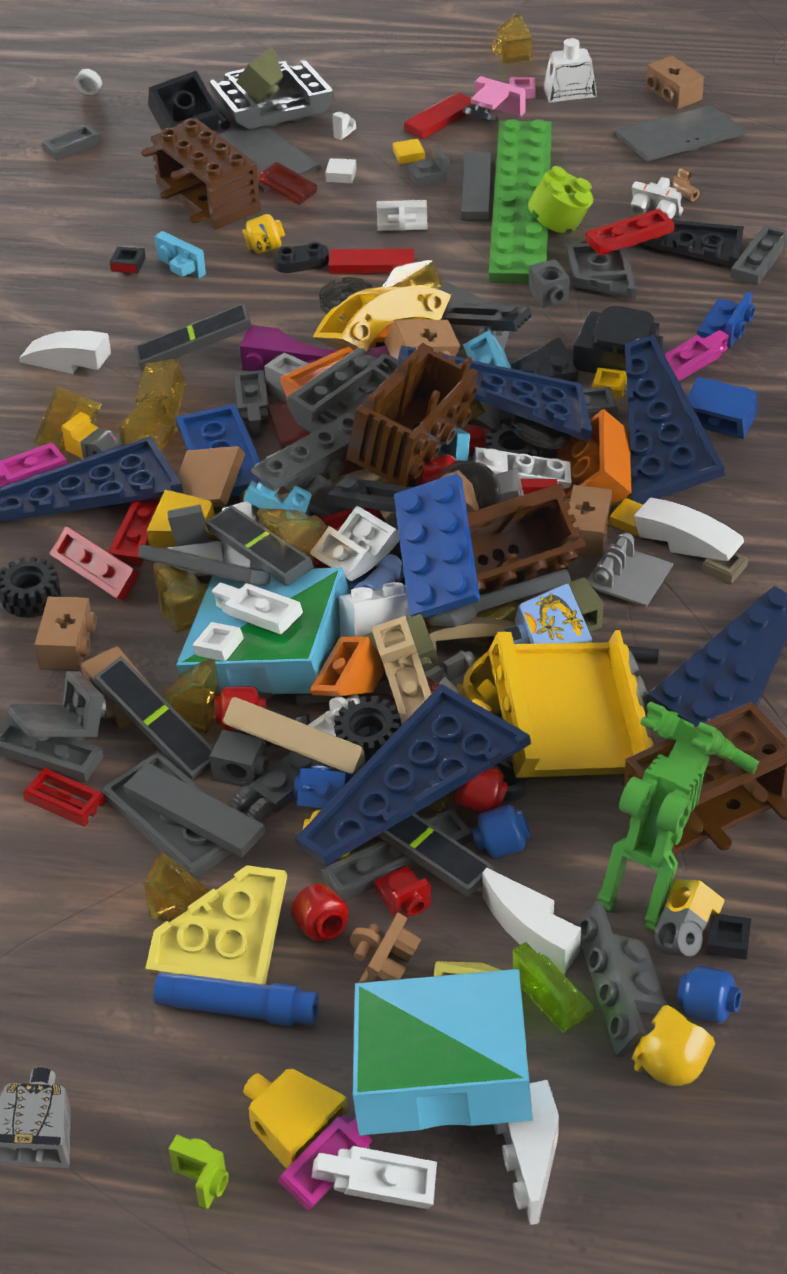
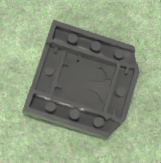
M287 61L279 62L283 78L277 85L280 89L272 99L269 100L266 97L260 103L255 101L236 83L245 69L225 74V80L218 84L215 80L210 81L211 92L235 122L248 129L263 126L275 127L285 121L298 122L303 120V117L324 113L335 101L334 90L306 61H300L301 66L294 67L287 66Z
M358 347L290 394L287 400V407L297 424L311 433L347 412H351L355 416L356 409L399 367V360L386 354H382L380 358L364 355L365 349Z

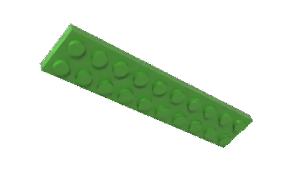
M514 119L499 121L489 283H529V265L547 261L548 228L537 220L539 215L535 210L532 213L530 212L528 201L544 174L550 171L552 122H545L543 120L518 121Z

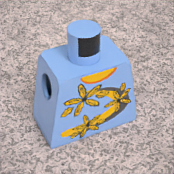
M564 584L521 603L516 614V626L505 628L501 631L511 632L514 644L592 643V637L569 584Z

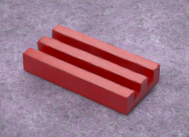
M44 768L23 791L25 801L83 827L88 824L89 815L95 816L97 806L102 807L106 803L104 793L47 768ZM46 782V783H48V784H51V785L57 787L58 789L56 790V789H54V788H52V787H50V786H47V785H45V784H43V783ZM70 793L73 794V795H75V796H78V797H80V798H82V799H85V800H87L88 802L86 803V802H83V801H81V800H79V799H77V798H74V797L70 796Z

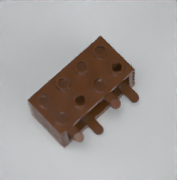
M197 118L186 120L180 125L164 129L160 133L150 136L153 146L144 148L141 151L144 157L153 155V160L156 162L154 165L157 174H155L156 183L164 189L160 193V197L162 199L174 197L195 213L190 216V221L193 223L203 220L216 230L261 210L256 162Z
M421 343L356 409L346 459L395 485L405 486L412 478L416 480L421 474L427 460L432 462L437 457L440 447L444 443L448 445L452 441L456 430L460 426L462 428L465 427L471 417L472 410L469 409V406L478 391V386L475 385L478 371L473 368L471 371L469 370L472 358L466 357L464 362L458 365L455 363L456 359L452 357L447 359L444 357V353L440 351L435 353L432 347Z
M561 483L467 513L479 594L507 587V584L516 581L520 583L538 577V574L546 571L551 573L557 570H566L569 568L568 563L578 559L577 554L586 546L584 539L579 540V534L581 533L579 526L573 527L576 519L574 514H568L571 508L569 502L564 503L562 500L566 494ZM508 547H515L517 554L510 555ZM500 551L503 555V560L495 561L492 557V552ZM478 557H485L487 565H480L477 560Z
M752 701L705 722V724L717 728L736 748L760 761L757 770L752 775L726 759L710 755L704 772L699 803L695 805L693 811L691 810L688 821L683 828L680 842L677 845L673 844L671 850L673 855L708 838L713 841L718 849L728 850L732 846V840L724 832L725 830L771 808L781 819L787 820V738ZM665 740L626 758L624 788L632 777L642 780L645 770L649 768L650 764H653L655 758L657 759L659 754L669 757L676 741Z

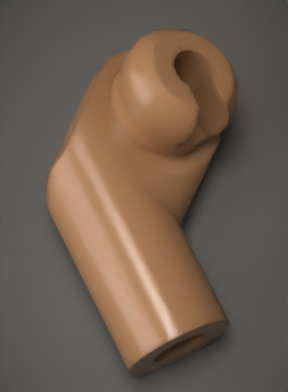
M680 168L677 176L674 175L672 187L677 189V192L681 193L682 197L694 202L698 199L700 191L690 185L689 179L692 177V173L687 169Z

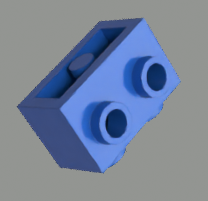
M697 377L687 396L704 429L742 439L745 438L758 412L756 391L743 386L738 387L721 383L714 379L709 380Z

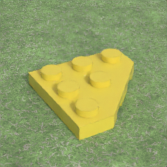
M246 865L234 874L235 877L217 890L212 889L189 905L188 910L170 923L166 921L154 930L145 969L148 973L159 974V972L181 973L266 985L287 880L286 871Z

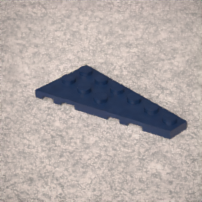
M652 334L626 343L625 357L633 501L643 504L650 497L658 499L725 476L724 466L655 335Z
M401 345L398 355L399 366L416 348ZM444 355L447 359L450 357L456 359L455 363L458 365L465 360L464 358ZM472 360L469 370L471 371L473 368L478 371L475 383L478 386V391L474 397L475 400L589 442L592 427L582 384Z
M148 436L0 487V522L160 498L165 490L182 494L184 492L180 480L153 438Z
M773 586L648 693L646 703L653 702L665 707L667 711L678 713L677 717L690 722L694 727L698 726L700 722L705 723L751 701L757 707L787 640V593Z
M440 684L295 838L297 847L327 866L531 744L530 735Z

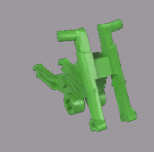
M649 702L647 705L648 714L641 719V725L657 731L658 737L675 740L676 743L669 757L659 754L657 759L655 758L653 764H650L649 768L645 770L642 780L632 777L625 786L620 799L619 810L631 815L630 828L627 837L613 845L603 886L597 899L603 903L606 911H612L618 899L628 859L658 871L645 916L647 921L645 928L655 932L678 867V862L671 850L673 844L677 845L680 842L683 828L688 821L691 810L693 811L695 805L699 803L704 772L710 755L726 759L752 775L757 770L760 761L736 748L717 728L700 722L698 729H696L690 722L677 717L678 713L667 711L665 707Z

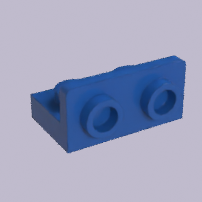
M746 292L739 304L731 300L718 298L698 328L697 335L701 338H706L721 330L728 335L727 347L730 349L735 340L742 337L746 322H751L755 313V305H752L753 293Z

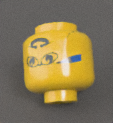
M270 214L248 220L245 225L246 229L242 230L249 251L254 250L258 255L280 248L282 243L280 237L285 236L281 221H274Z

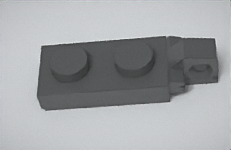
M264 371L233 373L239 414L243 422L248 421L250 436L262 435L261 420L268 419L269 415Z

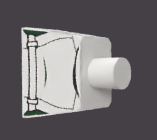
M566 39L564 41V51H555L550 54L544 82V91L549 102L597 97L591 58L587 49H579V40Z

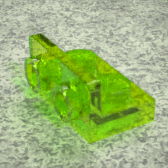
M527 942L513 949V969H519L521 988L563 1033L593 1014L594 1006L548 957L540 952L536 953Z

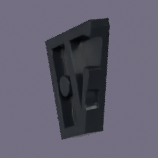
M561 338L552 340L511 364V369L570 382L578 381V371Z

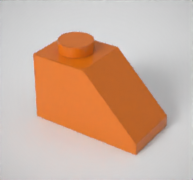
M340 636L309 690L311 694L346 696L373 692L385 672V668L379 651L370 638Z

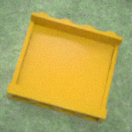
M620 630L614 631L609 642L514 644L511 632H497L488 654L502 718L529 734L531 739L529 746L511 756L516 778L624 774L626 758L654 746L652 739L647 735L646 727L640 723L641 719L645 717V710L643 706L639 705L636 693L637 680L635 675L631 674L628 662L629 649L623 643Z

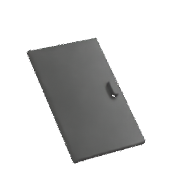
M711 104L614 130V135L645 161H650L684 151H695L702 146L745 135V129Z
M240 125L218 134L256 162L258 186L263 192L281 186L321 167L319 163L267 126L248 129Z

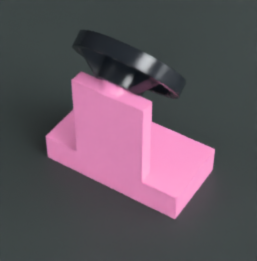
M480 76L475 81V95L471 98V104L474 105L464 107L463 112L496 123L499 117L491 115L490 109L520 117L525 113V89Z

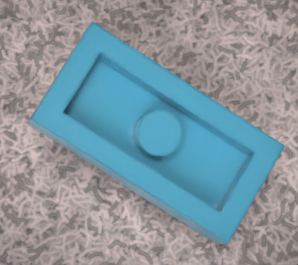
M164 231L155 235L158 260L170 265L171 272L181 277L191 274L197 278H201L206 274L203 250Z
M251 480L245 492L244 501L303 530L310 513L307 508L312 496L311 493L294 485L284 499L280 494L276 493L277 490L272 491L262 481L256 483Z

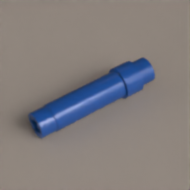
M159 972L154 985V1003L158 1005L267 1020L268 1024L293 1027L295 1023L314 1025L318 1015L319 994L317 992L302 991L296 985L281 983L265 985Z

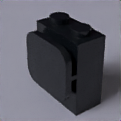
M609 306L603 309L601 313L590 311L573 345V363L576 369L596 374L598 368L626 371V343L654 334L662 349L663 336H659L660 323H655L653 315L647 311L627 307Z

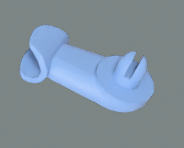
M386 555L376 565L377 568L354 588L365 587L377 590L383 589L382 585L385 583L395 582L396 580L400 582L404 578L402 561L395 555Z

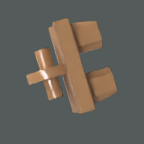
M397 912L383 938L378 935L381 929L376 924H370L368 929L356 928L352 932L350 943L356 950L353 955L354 958L358 961H364L366 956L372 957L358 983L401 979L406 968L387 958L388 954L391 952L409 962L421 941L419 937L403 928L408 919L407 917Z

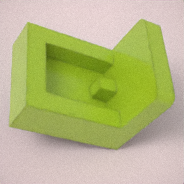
M176 1135L168 1148L173 1172L197 1181L195 1188L198 1204L200 1207L208 1209L214 1197H220L223 1194L228 1183L229 1173L225 1168L223 1152L212 1148L201 1139L193 1138L190 1140Z

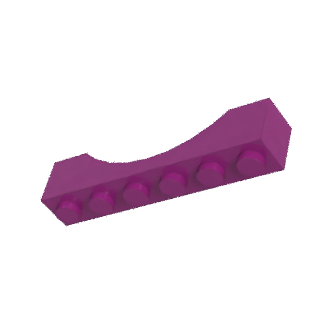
M252 325L253 328L247 330L240 344L242 370H263L264 373L265 365L284 352L310 364L339 351L304 344L286 335L279 328ZM385 345L368 349L364 355L380 358L382 354L390 355Z

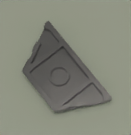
M585 239L567 244L566 254L574 287L631 299L636 298V286L625 248L612 251L609 254L599 255Z

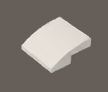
M356 506L339 531L330 526L327 528L310 554L330 568L343 567L346 578L353 581L371 570L396 546L400 540L399 532L371 513Z

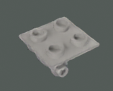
M623 533L616 537L615 543L610 545L587 581L596 591L647 607L673 567V563L635 551L633 536L629 533Z

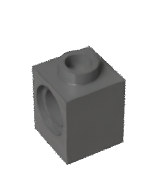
M556 259L529 265V291L542 308L569 302L570 277Z
M222 730L210 754L213 781L240 787L249 786L261 775L263 776L269 768L270 757L265 753L264 739Z

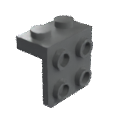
M66 671L62 705L10 704L8 714L30 739L47 741L50 737H64L71 741H82L85 737H98L100 718L105 715L106 702L104 696L80 671Z

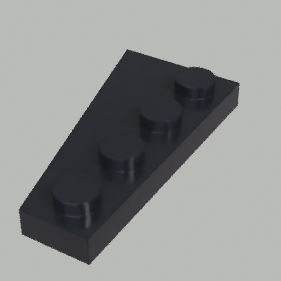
M672 220L674 222L673 233L638 243L639 245L733 267L740 257L744 226Z

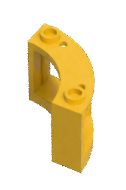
M423 286L365 289L348 296V299L337 307L332 308L323 318L312 338L335 350H341L349 346L353 350L359 347L367 352L375 337L385 327L393 323L395 319L441 320L451 295L441 290Z

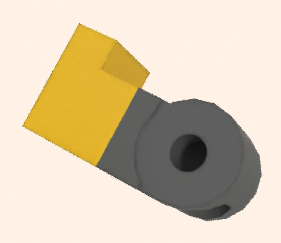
M83 412L78 413L61 426L66 451L82 459L123 445L120 438L110 430L104 431L90 422V416Z
M675 879L655 931V943L660 952L667 955L688 957L697 954L703 941L702 931L706 927L710 914H719L725 900L701 881Z

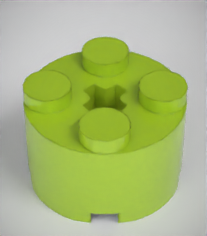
M553 166L550 171L544 174L528 201V208L531 213L535 210L539 215L537 220L545 227L559 233H565L567 229H572L571 232H574L593 203V196L590 192L592 185L584 178L577 179L571 174L566 173L563 168Z

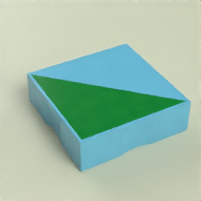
M343 567L311 569L288 586L270 575L269 584H251L300 602L303 613L282 634L224 613L221 608L216 606L212 590L220 582L240 589L246 583L212 576L176 664L188 696L221 695V691L225 687L254 686L258 692L271 694L311 693L309 690L332 652L336 639L340 634L338 596L351 594ZM211 622L239 627L244 639L226 661L196 656L193 643Z
M519 969L355 983L353 1100L359 1135L417 1131L442 1125L476 1126L533 1121Z

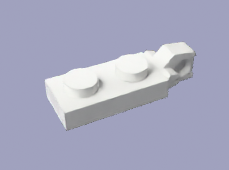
M220 582L212 590L216 606L221 608L224 613L278 634H282L303 613L300 602L248 583L237 589Z
M352 1146L350 1150L340 1149L338 1156L319 1153L313 1162L312 1178L335 1182L334 1190L344 1192L347 1195L429 1209L434 1201L437 1162Z

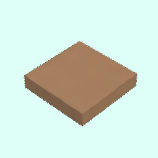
M239 446L187 450L177 475L182 484L184 494L210 500L213 503V507L227 506L245 456L244 451Z

